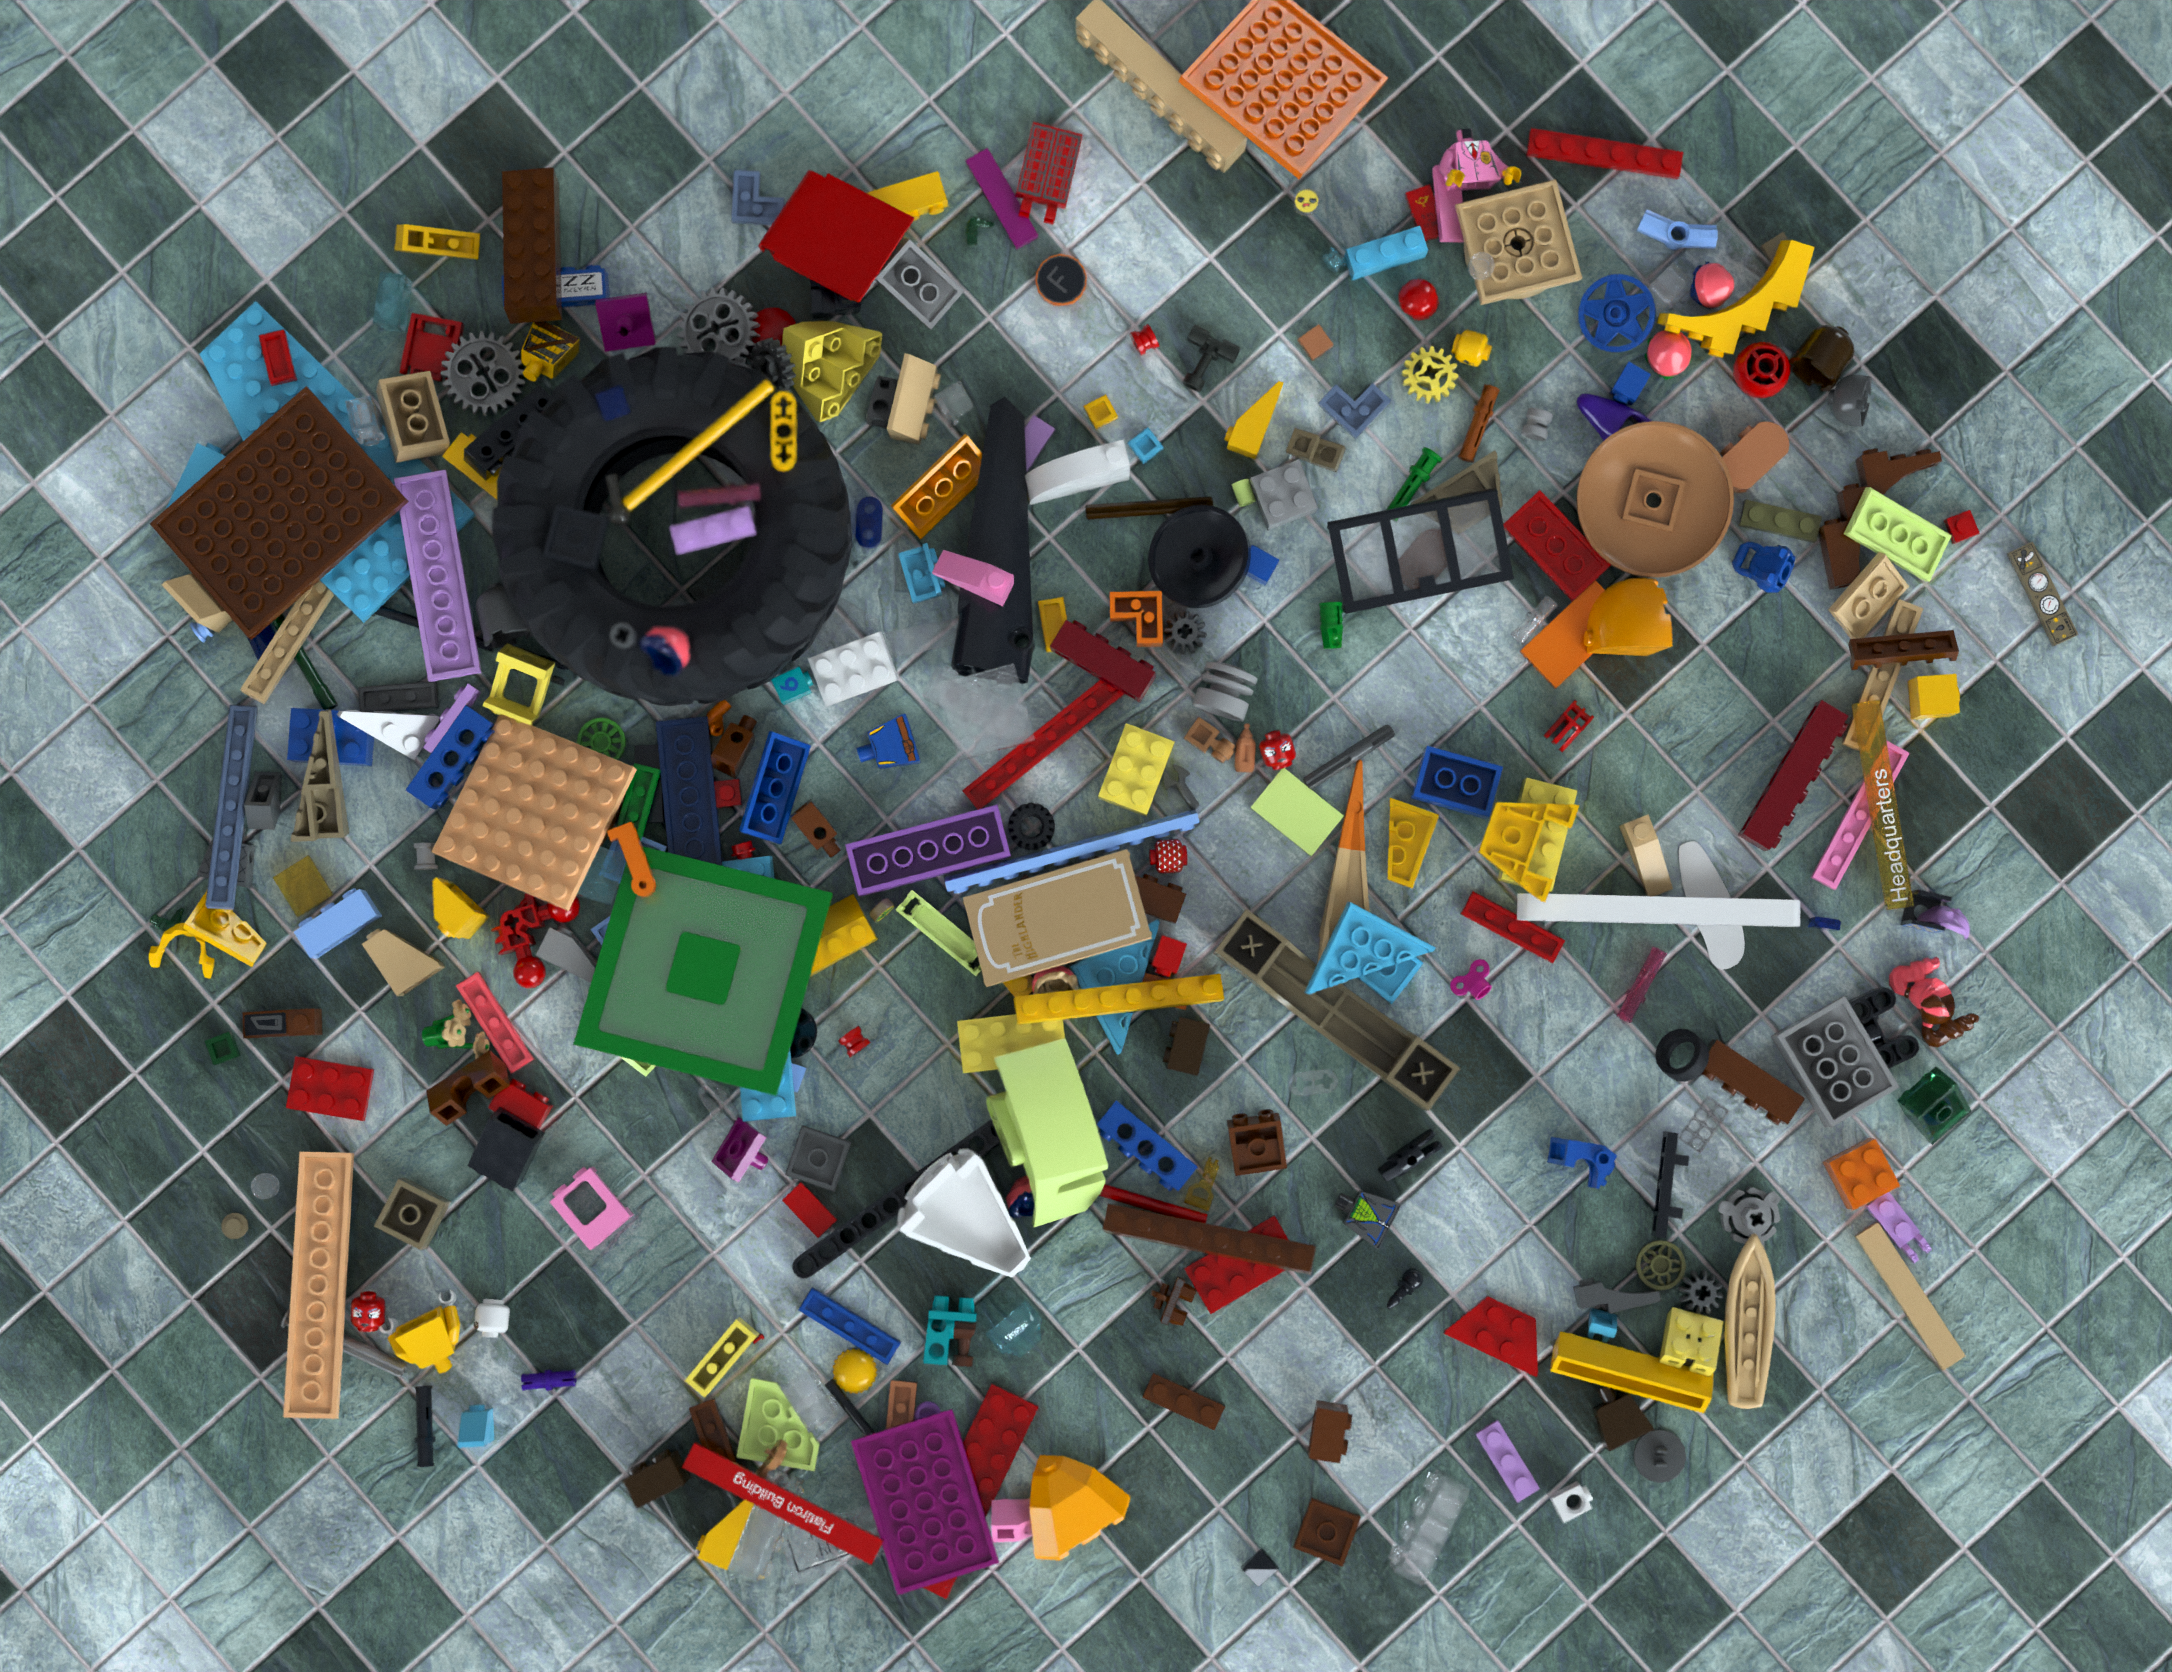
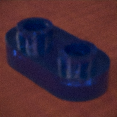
M868 496L861 499L857 505L856 539L861 547L873 549L882 541L883 506L877 498ZM873 505L875 509L872 513H866V506ZM868 530L873 532L871 539L864 537V533Z

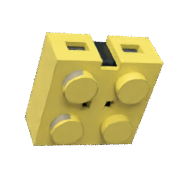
M1672 1307L1666 1316L1659 1363L1681 1368L1684 1365L1689 1367V1371L1711 1376L1717 1366L1724 1321Z

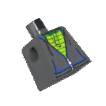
M1359 1190L1355 1199L1340 1193L1334 1207L1347 1213L1342 1223L1372 1246L1379 1249L1401 1204Z

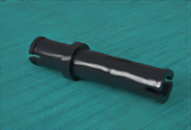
M416 1386L417 1437H414V1443H417V1467L434 1466L433 1442H436V1436H433L432 1386Z

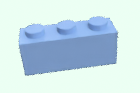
M353 888L343 894V900L336 905L332 902L320 910L322 914L316 918L309 917L298 924L300 928L294 931V934L310 958H319L382 917L366 890H356V888Z

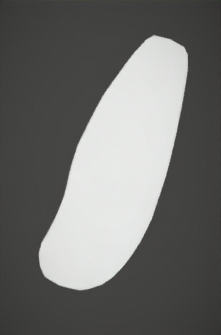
M1691 841L1679 847V865L1685 896L1731 898L1714 865L1699 843ZM1697 925L1704 938L1713 965L1723 970L1739 963L1744 954L1745 946L1742 926Z

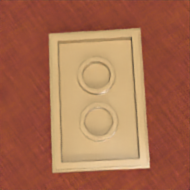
M1879 552L1828 610L1850 639L1864 638L1907 590L1909 585L1884 553Z

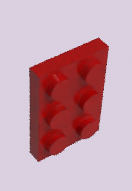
M295 1056L286 1108L365 1121L375 1069Z

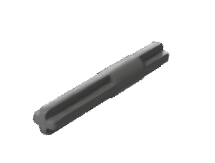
M1384 725L1374 733L1363 738L1343 753L1303 778L1305 785L1312 790L1346 767L1357 762L1395 736L1393 729L1389 725Z

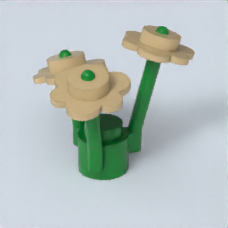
M458 999L452 1002L454 1008L452 1015L441 1020H435L432 1026L423 1028L422 1040L427 1047L437 1046L438 1049H473L475 1059L489 1051V1041L486 1039L485 1032L481 1031L479 1034H476L474 1043H465L464 1035L466 1034V1028L464 1026L471 1025V1012L469 1007Z

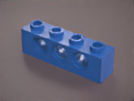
M465 705L408 785L406 791L432 809L436 810L438 806L440 808L443 807L450 797L448 794L453 785H459L465 776V773H463L468 764L472 765L477 760L480 754L478 750L483 743L487 742L490 735L495 732L492 729L494 723ZM467 731H472L474 734V739L470 744H464L462 740L464 733ZM456 752L459 760L455 765L450 766L447 758L451 753ZM441 773L444 779L443 783L439 787H434L432 779L436 774Z
M1117 1100L1096 1124L1100 1128L1098 1133L1108 1142L1112 1138L1120 1144L1118 1147L1119 1151L1129 1159L1132 1155L1139 1159L1141 1162L1138 1166L1149 1175L1155 1172L1160 1176L1159 1183L1170 1192L1173 1188L1179 1191L1198 1168L1197 1165ZM1124 1123L1129 1124L1133 1129L1132 1135L1127 1139H1123L1117 1134L1118 1127ZM1143 1140H1148L1153 1145V1150L1148 1155H1142L1138 1151V1144ZM1162 1157H1169L1173 1160V1167L1170 1171L1164 1172L1159 1169L1158 1162Z

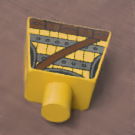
M546 321L533 322L521 351V362L526 366L523 375L530 381H536L540 374L549 378H555L578 355L580 338Z

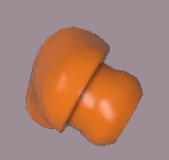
M726 700L718 702L706 715L708 716L709 731L713 736H720L724 732L723 715L732 708Z

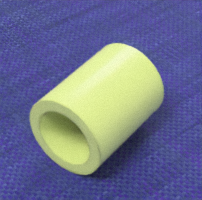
M1249 479L1240 480L1232 484L1239 507L1256 502Z

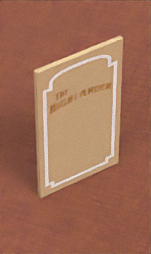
M1127 849L963 897V904L966 908L984 979L983 982L986 987L1152 939V932L1149 929L1130 860V853Z

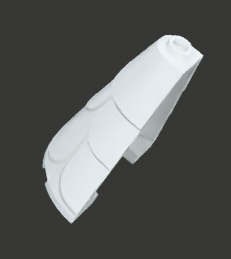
M959 1149V1154L955 1156L951 1153L943 1156L923 1172L906 1194L907 1204L905 1209L903 1207L900 1208L897 1223L899 1229L908 1237L938 1247L944 1252L968 1259L974 1265L1013 1277L1017 1272L1022 1271L1026 1267L1027 1262L1031 1258L1016 1223L1009 1216L1001 1195L996 1190L984 1162L969 1149Z

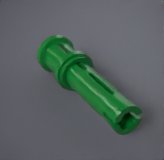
M1423 447L1421 450L1422 455L1415 465L1410 466V475L1386 510L1407 506L1421 484L1429 481V475L1436 464L1441 463L1443 459L1431 449ZM1396 518V519H1391V520L1394 521V522H1397V521H1398V518Z

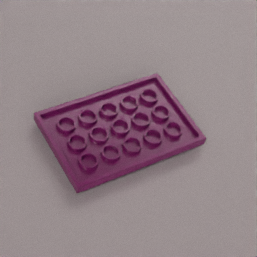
M953 1408L851 1440L880 1538L884 1539L882 1546L897 1595L999 1564L998 1555Z

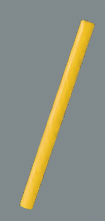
M765 379L626 496L622 502L630 511L774 391L773 386Z

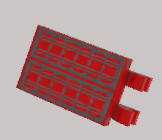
M1033 122L1015 197L1022 198L1018 216L1029 218L1032 202L1047 206L1043 223L1054 224L1057 209L1066 208L1083 134Z

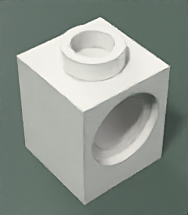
M1577 1481L1548 1495L1559 1518L1564 1523L1592 1509L1589 1501L1593 1500L1588 1488L1586 1485L1581 1487ZM1572 1494L1578 1495V1504L1575 1507H1568L1566 1504L1567 1498Z

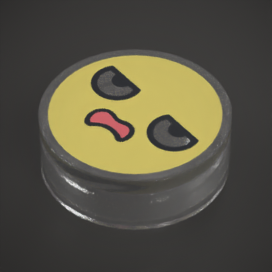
M1308 188L1298 191L1293 201L1295 211L1302 216L1314 214L1319 206L1318 194Z

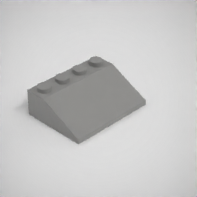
M1845 996L1801 1018L1771 1036L1824 1127H1833L1899 1088V1085Z

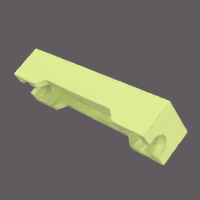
M911 890L906 899L896 908V911L977 977L981 972L980 965L973 969L969 964L978 956L974 940ZM917 898L920 904H916L910 911L911 915L904 912L906 906L911 900Z

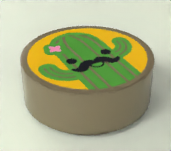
M885 898L870 911L869 916L875 922H878L888 915L895 905L889 898Z

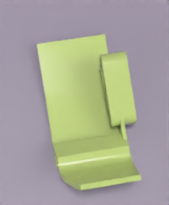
M1066 1038L995 1057L994 1060L1006 1091L986 1097V1104L1010 1166L1014 1167L1023 1164L1028 1175L1030 1188L1034 1196L1033 1228L1086 1211L1100 1195L1106 1180L1102 1171L1108 1169V1164L1090 1104Z

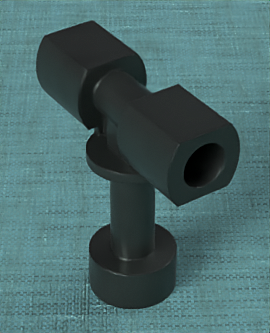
M1194 324L1187 340L1199 346V352L1203 355L1192 374L1187 373L1182 383L1188 388L1200 392L1205 384L1202 377L1210 361L1221 357L1234 363L1240 352V347L1225 339L1223 342H1220L1210 337L1211 332Z

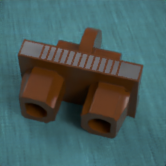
M1177 1276L1170 1296L1166 1295L1170 1285L1162 1283L1159 1292L1151 1290L1150 1293L1151 1296L1156 1297L1154 1308L1161 1310L1163 1302H1167L1160 1319V1323L1165 1325L1172 1323L1183 1326L1188 1312L1175 1307L1177 1300L1181 1298L1192 1303L1197 1289L1185 1283V1279Z

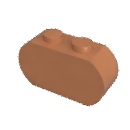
M1759 422L1754 428L1748 425L1738 435L1741 440L1735 446L1730 442L1720 452L1729 470L1734 493L1746 492L1788 453V436L1782 427L1773 422Z

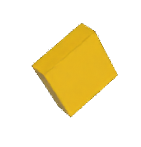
M1106 394L1083 406L1095 430L1118 419V415Z

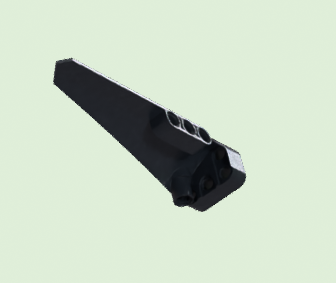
M1006 397L990 405L966 557L991 564L1014 575V585L1003 606L960 587L958 599L959 619L951 667L954 673L960 676L1025 684L1028 683L1032 654L1035 650L1032 619L1028 499L1025 475L1027 474L1025 417ZM1022 638L1029 640L1028 645L1023 648L1016 646L1017 641Z

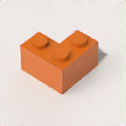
M1162 591L1110 592V622H1136V647H1162L1163 645Z

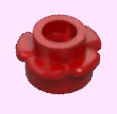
M752 841L731 846L733 851L731 856H737L738 860L746 859L753 856L752 851L756 850V848H753Z

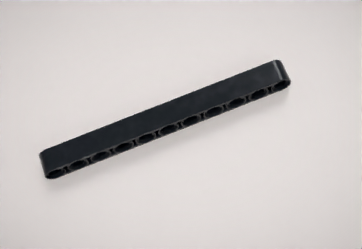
M992 1119L799 1255L792 1265L794 1274L799 1278L811 1277L897 1216L900 1208L903 1207L905 1209L907 1204L905 1199L907 1194L906 1185L910 1182L915 1183L925 1170L943 1156L951 1152H958L959 1149H969L980 1157L1000 1142L999 1137L991 1131ZM975 1136L981 1137L984 1141V1148L981 1151H974L970 1147V1140ZM889 1197L895 1198L898 1202V1209L895 1212H889L884 1207V1202ZM866 1213H872L876 1216L877 1223L874 1227H867L863 1223V1216ZM850 1228L854 1231L855 1239L853 1242H845L842 1239L841 1233L843 1229ZM824 1243L830 1244L834 1249L833 1256L830 1258L823 1257L820 1253V1247ZM801 1259H808L812 1263V1270L809 1273H804L799 1269V1261Z

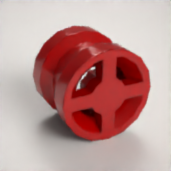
M1149 324L1143 326V329L1139 332L1133 331L1129 333L1140 356L1146 354V351L1151 348L1156 349L1159 347L1157 338Z
M860 1026L855 1027L838 1040L840 1045L846 1047L849 1057L854 1056L871 1043L868 1038H864L861 1034L862 1029Z

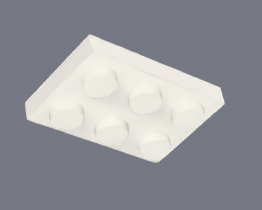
M881 631L808 658L826 707L899 680Z

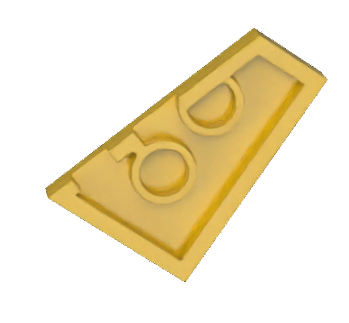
M206 891L184 923L183 929L253 967L267 943L246 921H242L232 910L206 908Z

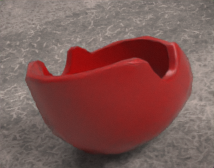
M1424 279L1409 280L1401 287L1398 295L1402 311L1418 321L1430 318L1436 312L1439 305L1435 287Z

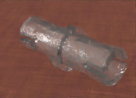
M1545 596L1532 612H1527L1525 620L1511 633L1512 637L1523 645L1537 628L1540 629L1544 625L1543 621L1558 607L1555 601Z

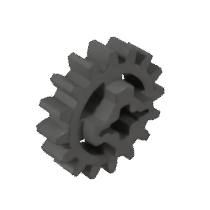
M773 338L756 342V347L752 348V352L755 355L750 356L754 363L752 369L761 371L772 379L775 386L782 392L791 390L790 386L795 384L791 379L796 377L792 370L795 364L790 362L792 355L786 352V346H780V340H773Z

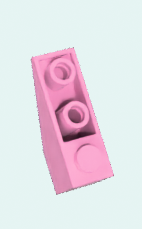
M1030 1498L992 1500L991 1527L993 1542H1018L1032 1536L1029 1508Z

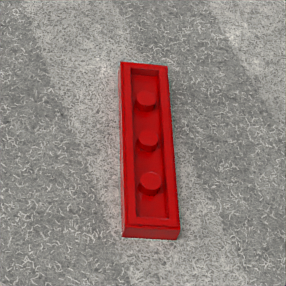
M1474 891L1471 892L1460 915L1552 964L1565 942L1564 939L1530 921L1517 920V914Z

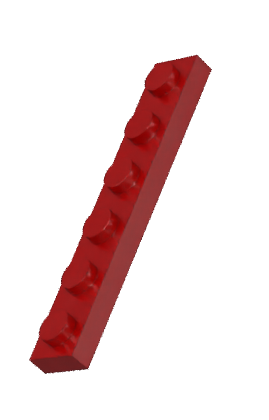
M1531 128L1526 156L1678 180L1681 172L1683 152Z

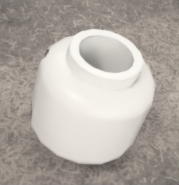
M483 1299V1303L478 1304L475 1308L474 1328L482 1332V1337L498 1338V1333H504L508 1330L509 1307L504 1305L502 1300Z

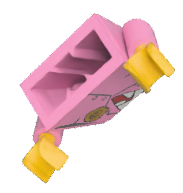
M1470 128L1461 129L1456 132L1458 142L1454 143L1444 152L1438 167L1439 172L1446 179L1447 191L1490 189L1501 178L1504 179L1505 185H1510L1512 180L1519 183L1522 173L1518 167H1508L1504 164L1486 140L1473 141Z

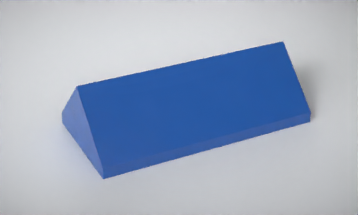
M769 731L739 831L741 833L782 844L811 745Z

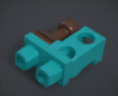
M936 1295L932 1309L929 1310L923 1363L947 1365L950 1339L958 1340V1354L952 1356V1365L973 1367V1356L968 1354L971 1337L975 1333L977 1313H974V1298L960 1297L958 1311H948L949 1296Z

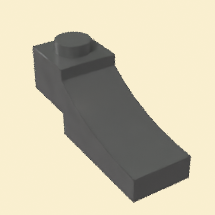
M1594 1277L1579 1280V1285L1573 1286L1577 1306L1581 1309L1604 1304L1606 1312L1614 1313L1661 1301L1658 1290L1652 1289L1637 1292L1612 1290L1603 1287V1283L1595 1281Z

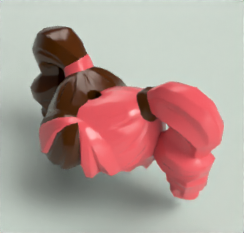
M1938 957L1910 962V966L1899 965L1889 975V986L1894 993L1908 998L1919 1009L1922 1018L1921 1036L1928 1046L1938 1048L1951 1039L1962 1037L1964 1031H1970L1974 1028V1023L1979 1021V1016L1969 1013L1952 1020L1955 1002L1949 987L1938 978H1926V975L1933 973L1934 969L1939 968L1940 960ZM1908 983H1915L1912 987H1907ZM1940 1024L1936 1031L1932 1030L1933 1025Z

